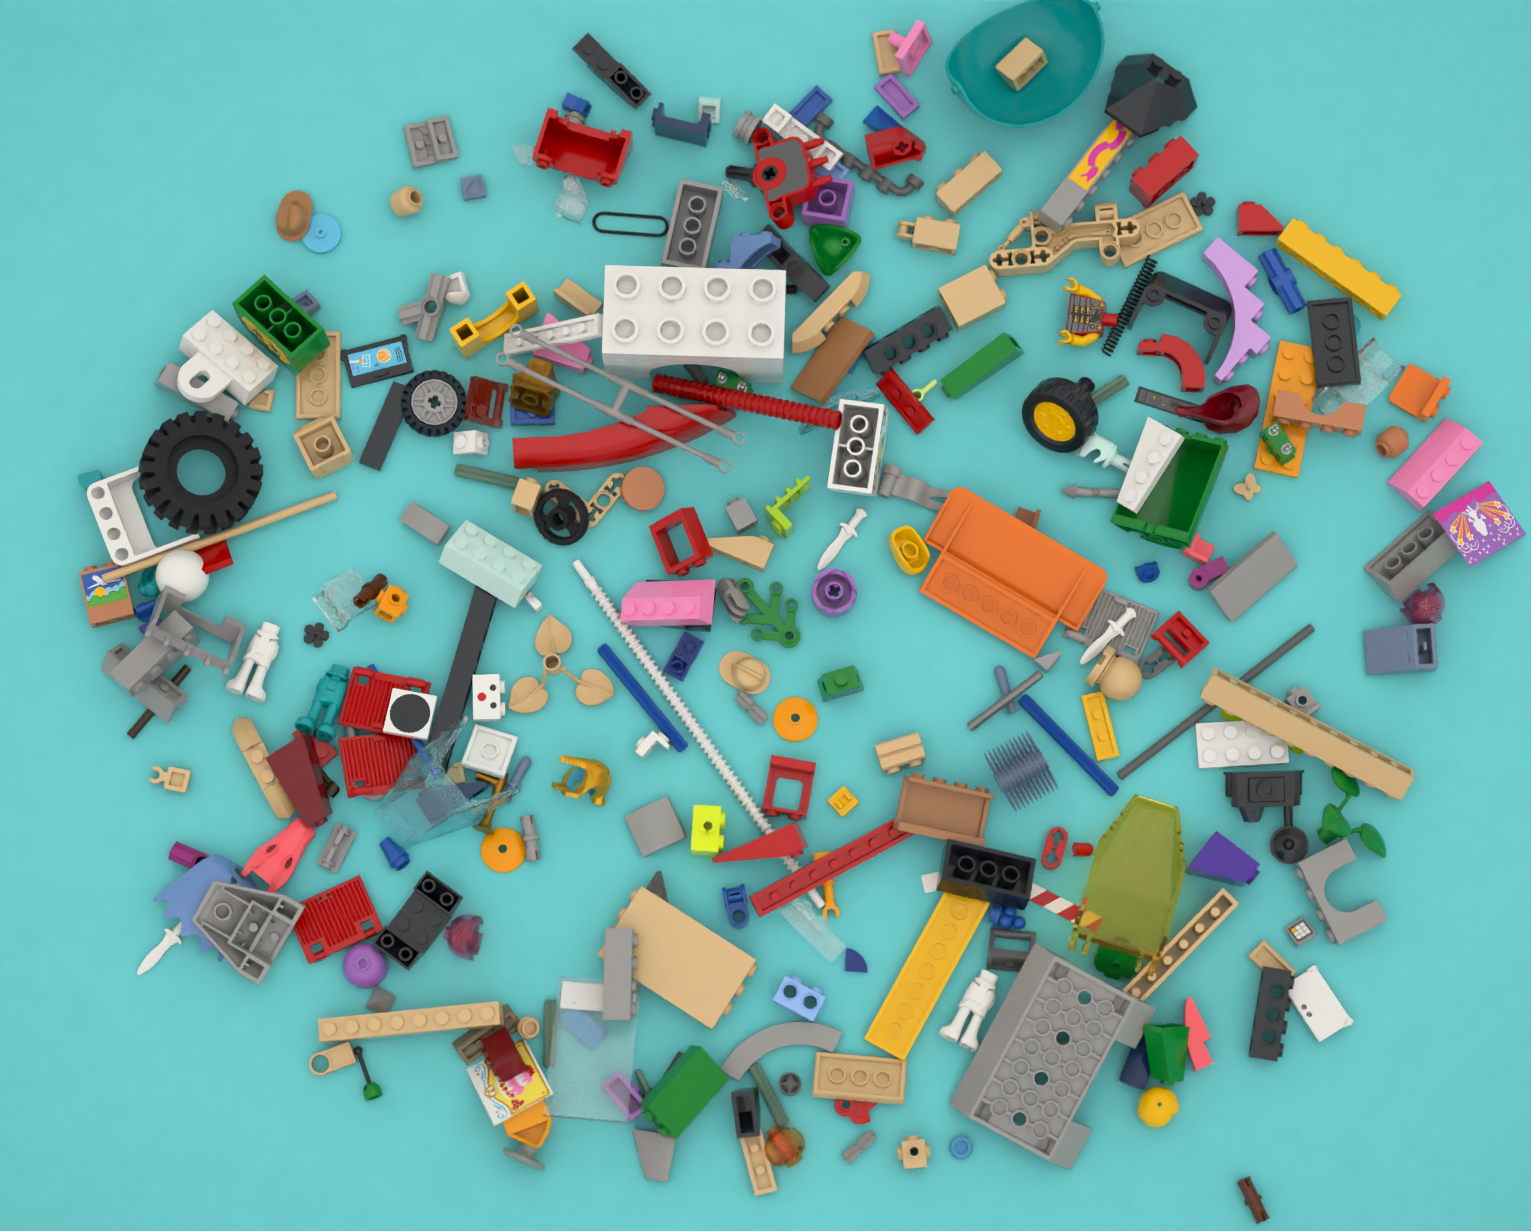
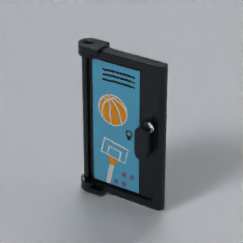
M402 334L399 337L348 350H341V356L343 361H345L351 388L413 373L414 370L407 347L406 335Z

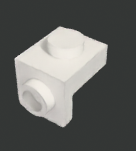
M478 430L454 432V455H488V434Z
M652 731L647 738L643 736L637 742L635 753L643 760L657 743L668 751L670 749L668 744L670 740L661 732L656 734Z

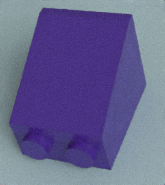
M1216 831L1185 872L1189 875L1242 887L1245 883L1250 885L1260 872L1257 870L1260 863Z

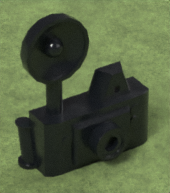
M1304 770L1223 772V775H1225V796L1230 797L1231 807L1239 808L1244 822H1259L1264 807L1284 806V826L1277 829L1271 837V853L1277 860L1286 864H1293L1303 859L1308 852L1309 843L1305 833L1296 826H1293V806L1300 805L1302 773H1304Z

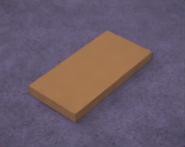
M840 317L827 335L826 340L821 343L790 387L795 392L824 405L872 339L874 333L868 328Z

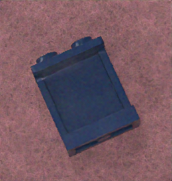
M659 102L658 108H654L651 121H653L652 127L655 128V135L707 147L712 128L711 114L702 112L700 123L695 124L666 117L664 103Z

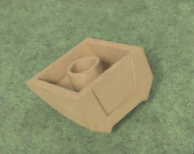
M323 415L300 426L293 433L295 441L314 478H323L344 466H348L354 460V456L333 415Z

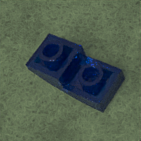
M684 631L663 672L683 682L705 641Z

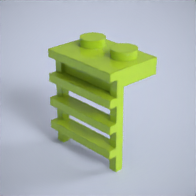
M808 475L802 481L797 478L795 480V487L792 490L787 487L785 489V496L782 499L777 496L775 498V505L772 508L769 505L765 507V517L771 522L772 530L779 537L783 535L787 539L793 533V524L784 516L783 512L810 488L807 482L811 478Z

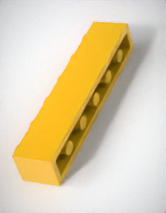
M1293 218L1279 236L1275 245L1384 321L1401 297V294L1398 293L1399 290L1392 284L1387 285L1381 281V277L1373 271L1368 272L1357 259H1350L1344 255L1345 252L1340 247L1330 245L1326 242L1327 239L1320 233H1313L1308 229L1309 227L1301 220L1296 221Z

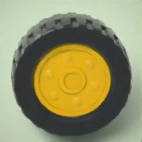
M1060 377L1048 378L1040 382L1030 392L1022 406L1023 423L1033 439L1043 447L1058 453H1070L1081 448L1098 426V409L1090 396V393L1095 388L1094 382L1088 377L1080 378L1077 383Z

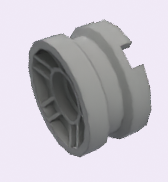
M746 110L744 112L746 116H741L732 136L736 139L741 138L743 143L749 145L752 142L754 132L760 128L763 118L754 116L751 111Z

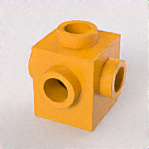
M389 585L385 590L381 589L379 595L375 598V601L378 603L373 614L392 624L399 615L403 616L409 604L406 601L409 595L404 593V590L398 586Z

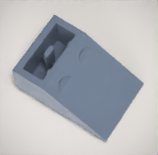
M1435 623L1411 624L1363 631L1367 675L1435 672L1438 668Z

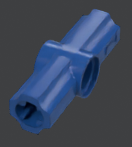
M1276 248L1269 249L1259 255L1258 259L1268 275L1270 287L1276 295H1279L1289 315L1305 308L1307 304L1296 286V278L1290 268H1286Z

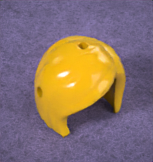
M1155 1086L1149 1088L1140 1096L1137 1114L1146 1126L1161 1127L1170 1121L1173 1114L1175 1116L1179 1112L1180 1106L1176 1095L1171 1090Z

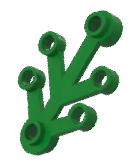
M748 578L740 579L737 584L742 593L751 600L763 615L747 613V620L737 623L740 625H746L747 623L773 625L778 632L763 631L762 628L756 627L751 631V638L756 642L762 640L779 641L785 648L797 646L800 642V632L794 627L798 602L794 598H789L785 601V609L787 611L785 626L779 619L780 595L783 592V585L777 581L770 585V593L772 594L770 609L754 591L753 582ZM743 583H747L749 585V589L742 590L741 585ZM778 585L780 586L781 590L779 592H774L772 590V587ZM794 602L796 606L793 609H789L787 604ZM755 631H760L762 636L755 638L753 634ZM792 633L794 637L792 640H787L785 635Z

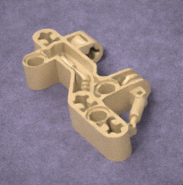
M1117 202L1094 204L1095 221L1071 223L1067 230L1063 228L1057 234L1048 226H1042L1045 224L1037 219L1041 209H1038V212L1035 213L1030 209V217L1019 220L1018 225L1006 237L1007 241L1003 245L998 246V251L991 254L989 264L990 269L993 270L997 277L1047 273L1074 250L1099 248L1101 263L1106 267H1114L1120 260V246L1132 245L1138 242L1140 238V224L1133 218L1118 219ZM1132 229L1133 233L1129 234L1128 230ZM1024 230L1031 231L1032 246L1030 248L1005 250L1009 244H1013ZM1040 236L1047 238L1045 242H1039L1036 239ZM1108 251H1112L1115 253V255L1113 257H1107L1105 256V253ZM1041 258H1046V262H1042ZM1019 259H1025L1027 263L1019 265L1016 263V261ZM997 262H1001L1002 266H997Z

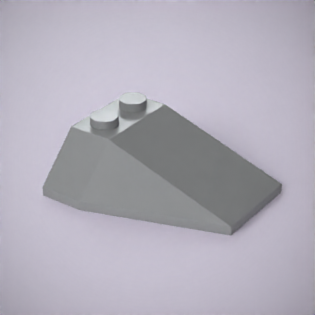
M214 880L194 914L192 921L239 974L260 985L305 906L284 894Z

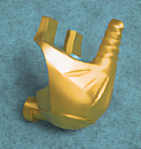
M562 755L559 761L574 765V767L563 775L562 782H552L551 786L561 790V794L573 798H580L588 791L592 803L604 806L606 802L604 797L611 785V774L608 767L598 760ZM582 780L574 791L569 790L575 781Z

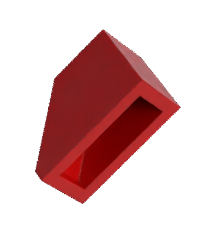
M1246 201L1238 205L1236 210L1237 236H1280L1282 234L1283 225L1261 204Z

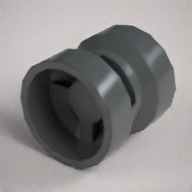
M792 1072L783 1074L779 1079L781 1093L786 1096L798 1094L801 1089L800 1077Z

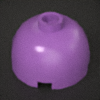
M362 943L355 945L348 950L343 959L342 968L344 976L350 984L357 988L368 989L376 987L383 982L387 975V957L373 944Z

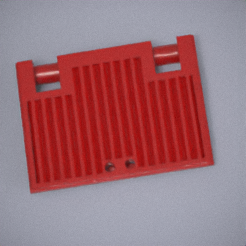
M359 666L353 667L338 725L417 740L383 732L392 689L410 691L412 686L421 688L420 693L429 695L431 683L423 679L391 675ZM359 676L368 677V685L358 683Z
M382 733L338 738L348 798H355L360 795L372 796L403 792L418 788V790L427 788L422 758L410 739ZM416 774L415 780H407L406 775ZM364 781V786L355 787L354 782Z
M360 875L299 902L305 908L293 927L309 964L321 961L331 954L364 939L367 940L376 936L383 929ZM371 920L374 927L363 931L360 924ZM321 942L323 950L313 954L311 946Z

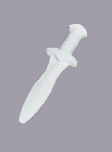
M856 508V513L848 524L839 523L842 526L841 531L822 555L817 570H822L835 558L846 540L851 536H858L854 529L863 518L867 517L864 509Z
M1126 607L1125 613L1116 622L1108 620L1107 622L1110 624L1108 629L1089 646L1083 654L1080 664L1083 665L1092 660L1115 636L1119 634L1124 636L1122 628L1132 618H1136V611L1133 608Z
M181 921L173 930L164 929L166 932L164 939L145 957L137 970L138 975L145 973L154 966L170 946L177 942L179 944L182 943L179 938L182 927Z

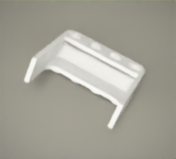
M139 466L95 482L87 489L89 503L111 559L119 566L130 565L200 540V535L197 533V535L193 534L158 548L154 545L132 489L133 483L140 477V472H138Z

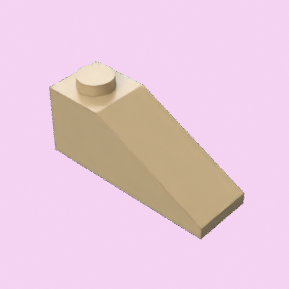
M759 535V538L755 536L707 538L713 552L763 573L774 550V544L771 543L772 540L762 535Z

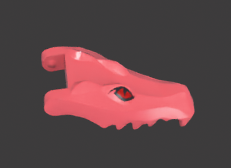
M296 818L285 830L256 849L240 872V875L246 878L251 871L255 872L270 885L266 891L275 893L294 874L306 846L315 835V828L313 826L307 827L302 818Z

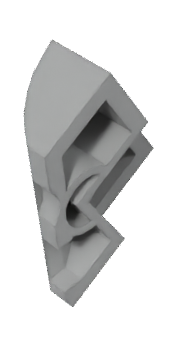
M633 1129V1136L645 1178L668 1183L676 1138H665L659 1133Z

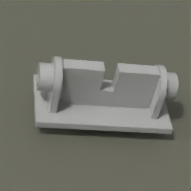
M336 823L316 863L337 873L357 832Z

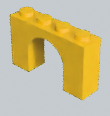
M525 281L505 293L506 302L487 318L471 323L467 317L449 329L453 343L465 360L509 332L513 324L520 325L539 312L537 300Z

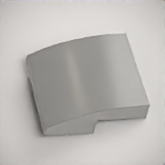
M448 116L430 118L422 123L404 125L403 132L413 169L428 167L458 158Z
M669 797L662 798L624 816L642 857H647L687 838Z

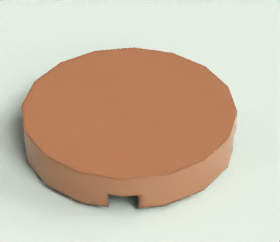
M641 466L631 469L622 479L620 493L623 501L632 509L643 512L651 510L660 504L664 497L665 486L663 479L655 470L649 467Z

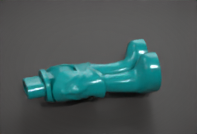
M332 664L330 671H327L326 675L319 680L316 686V695L306 717H299L296 720L294 726L298 731L303 734L309 732L313 736L322 708L327 707L315 736L322 741L335 740L337 732L333 727L337 711H340L342 707L341 704L346 694L348 668Z

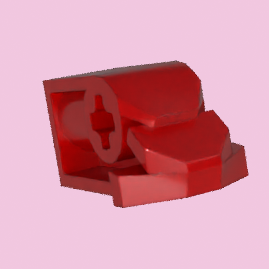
M893 127L864 135L868 158L873 170L914 159L918 162L922 160L925 154L926 145L924 141L904 127Z

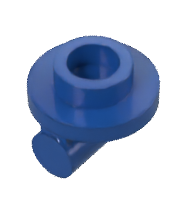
M1156 561L1134 567L1139 580L1144 583L1153 582L1160 573Z
M155 599L150 602H143L134 608L138 620L149 622L156 603Z

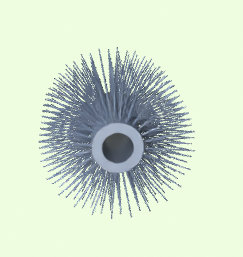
M1028 732L1026 735H1028L1027 737L1032 745L1029 744L1027 738L1021 733L1026 746L1020 737L1018 740H1020L1022 748L1018 745L1019 743H1017L1016 739L1014 742L1017 749L1009 740L1014 751L1012 753L1010 747L1005 742L1009 754L1004 747H1002L1006 758H1004L1002 752L997 747L1004 764H1002L997 753L992 748L998 764L990 752L989 755L996 770L984 753L998 786L1007 796L1009 803H1011L1016 812L1017 810L1011 797H1013L1020 810L1021 807L1017 798L1025 807L1019 792H1021L1020 794H1022L1029 805L1022 788H1024L1026 795L1033 802L1028 789H1030L1036 800L1037 797L1033 790H1036L1042 799L1036 784H1038L1044 795L1045 792L1041 786L1042 784L1050 794L1044 779L1051 786V790L1054 788L1050 779L1055 784L1054 786L1058 787L1043 754L1037 748Z

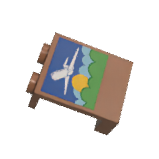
M113 561L107 562L106 566L97 568V566L86 567L84 572L79 573L89 622L93 628L137 618L132 605L126 576L107 583L103 581L102 574L125 567L119 566Z

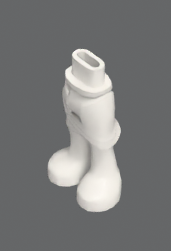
M263 622L261 630H257L248 645L246 653L242 658L244 662L238 674L226 683V690L237 695H244L249 674L255 663L258 667L245 695L251 700L260 703L265 702L266 693L262 686L271 662L278 653L279 637L277 635L280 630L279 626Z
M984 969L981 970L979 977H975L974 981L967 988L962 1001L958 1005L960 1008L950 1025L942 1026L938 1034L951 1042H957L971 1011L973 1017L960 1039L959 1045L972 1052H977L980 1046L977 1039L978 1030L985 1019L987 1011L994 1004L996 998L995 990L997 988L995 984L998 976Z

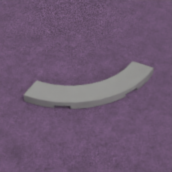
M790 1022L774 1025L759 1031L742 1042L729 1055L721 1069L727 1075L740 1081L749 1067L759 1058L779 1048L792 1045H807L833 1053L843 1032L829 1026L811 1022Z

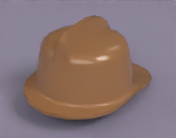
M299 190L292 191L286 194L280 202L276 214V227L279 235L284 240L290 242L298 241L309 230L312 200L307 193Z

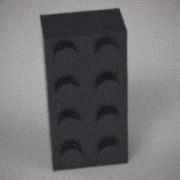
M948 839L942 852L936 890L1025 910L1030 900L1036 859Z

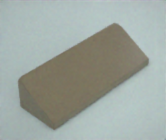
M508 1004L503 1006L504 1026L470 1029L452 1042V1045L466 1065H469L483 1055L481 1051L485 1049L481 1041L483 1038L506 1027L510 1035L517 1031L519 1019Z

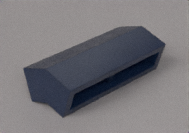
M1144 1033L1137 1047H1131L1119 1078L1120 1082L1139 1090L1145 1089L1151 1073Z

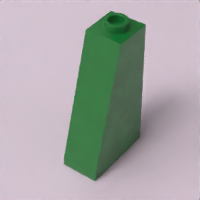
M1003 332L940 381L943 384L941 389L948 398L952 396L954 399H959L1024 354V351L1012 335Z

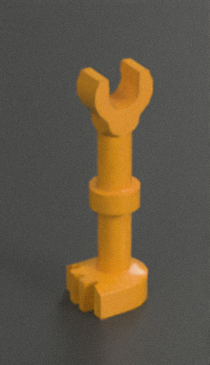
M832 851L813 853V860L815 861ZM834 879L821 884V886H824L826 907L822 912L824 918H827L828 909H834L836 917H839L840 914L834 902Z

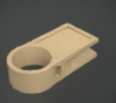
M348 1041L312 1055L309 1060L310 1070L316 1075L323 1076L357 1063L350 1042ZM322 1055L329 1060V1067L325 1072L319 1073L313 1069L312 1064L317 1056Z

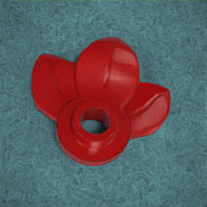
M836 1099L834 1109L840 1116L849 1117L853 1123L866 1124L870 1122V1116L867 1111L871 1110L877 1103ZM843 1101L849 1102L850 1107L848 1109L842 1107Z

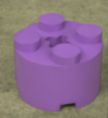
M827 569L821 572L814 580L811 594L812 602L815 608L826 617L843 616L855 604L856 584L852 576L847 572ZM831 589L839 591L837 597L834 595L830 596Z

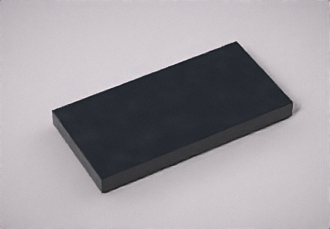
M1352 297L1307 301L1316 388L1361 384Z

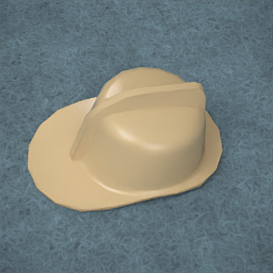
M731 651L720 660L719 674L729 685L750 695L759 694L769 686L771 679L770 671L757 658L742 651Z

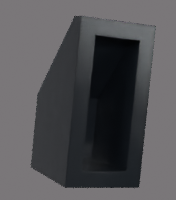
M758 1087L735 1089L731 1092L737 1138L760 1136L761 1109Z

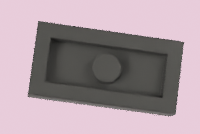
M990 928L986 968L1020 972L1035 944L1036 933ZM994 937L1030 941L1029 952L995 949Z

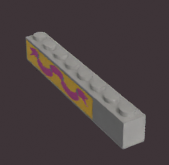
M1111 119L1041 208L1037 219L1057 234L1063 228L1067 230L1074 220L1072 218L1075 212L1079 214L1086 205L1084 200L1096 193L1099 188L1097 186L1098 182L1107 179L1111 173L1109 168L1112 164L1117 165L1124 156L1123 150L1125 148L1130 149L1136 141L1135 134L1114 119Z

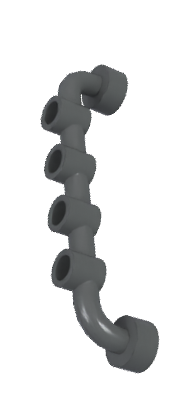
M820 112L815 118L818 122L815 127V134L843 153L840 163L850 170L853 167L859 170L858 176L869 183L872 179L877 182L876 188L883 194L887 195L890 191L897 196H906L915 189L919 191L924 185L920 178L910 173L905 180L907 186L903 188L898 187L891 180L883 177L873 170L872 167L864 164L853 154L845 151L834 141L824 136V128L830 129L834 123L830 117Z

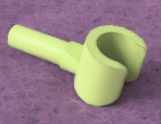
M934 379L924 388L914 389L912 392L914 395L919 396L920 399L918 400L922 402L924 395L938 383Z

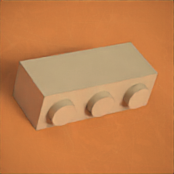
M986 151L982 154L976 153L968 161L970 163L964 169L960 167L953 173V178L948 183L944 181L936 188L935 200L952 218L1002 176L1003 169Z

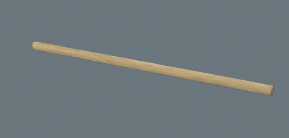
M335 491L102 574L103 581L107 583L157 565L171 551L178 549L195 551L337 500Z

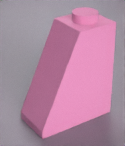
M547 313L543 325L559 321L552 314ZM582 341L557 347L590 364L593 363L594 357L591 356V350ZM548 349L533 352L534 358L585 375L587 368Z

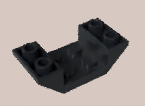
M428 871L424 873L413 888L415 891L388 927L385 925L372 943L408 971L427 952L451 920L463 899L460 894Z

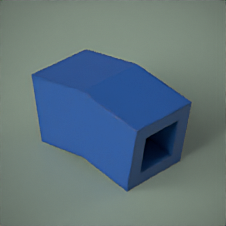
M567 93L562 103V108L569 112H579L586 118L592 105L585 99Z

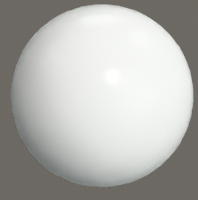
M178 549L166 554L158 563L155 573L156 584L160 592L167 585L186 595L183 603L199 598L208 586L210 575L205 574L201 570L203 567L202 557L196 552L186 549Z

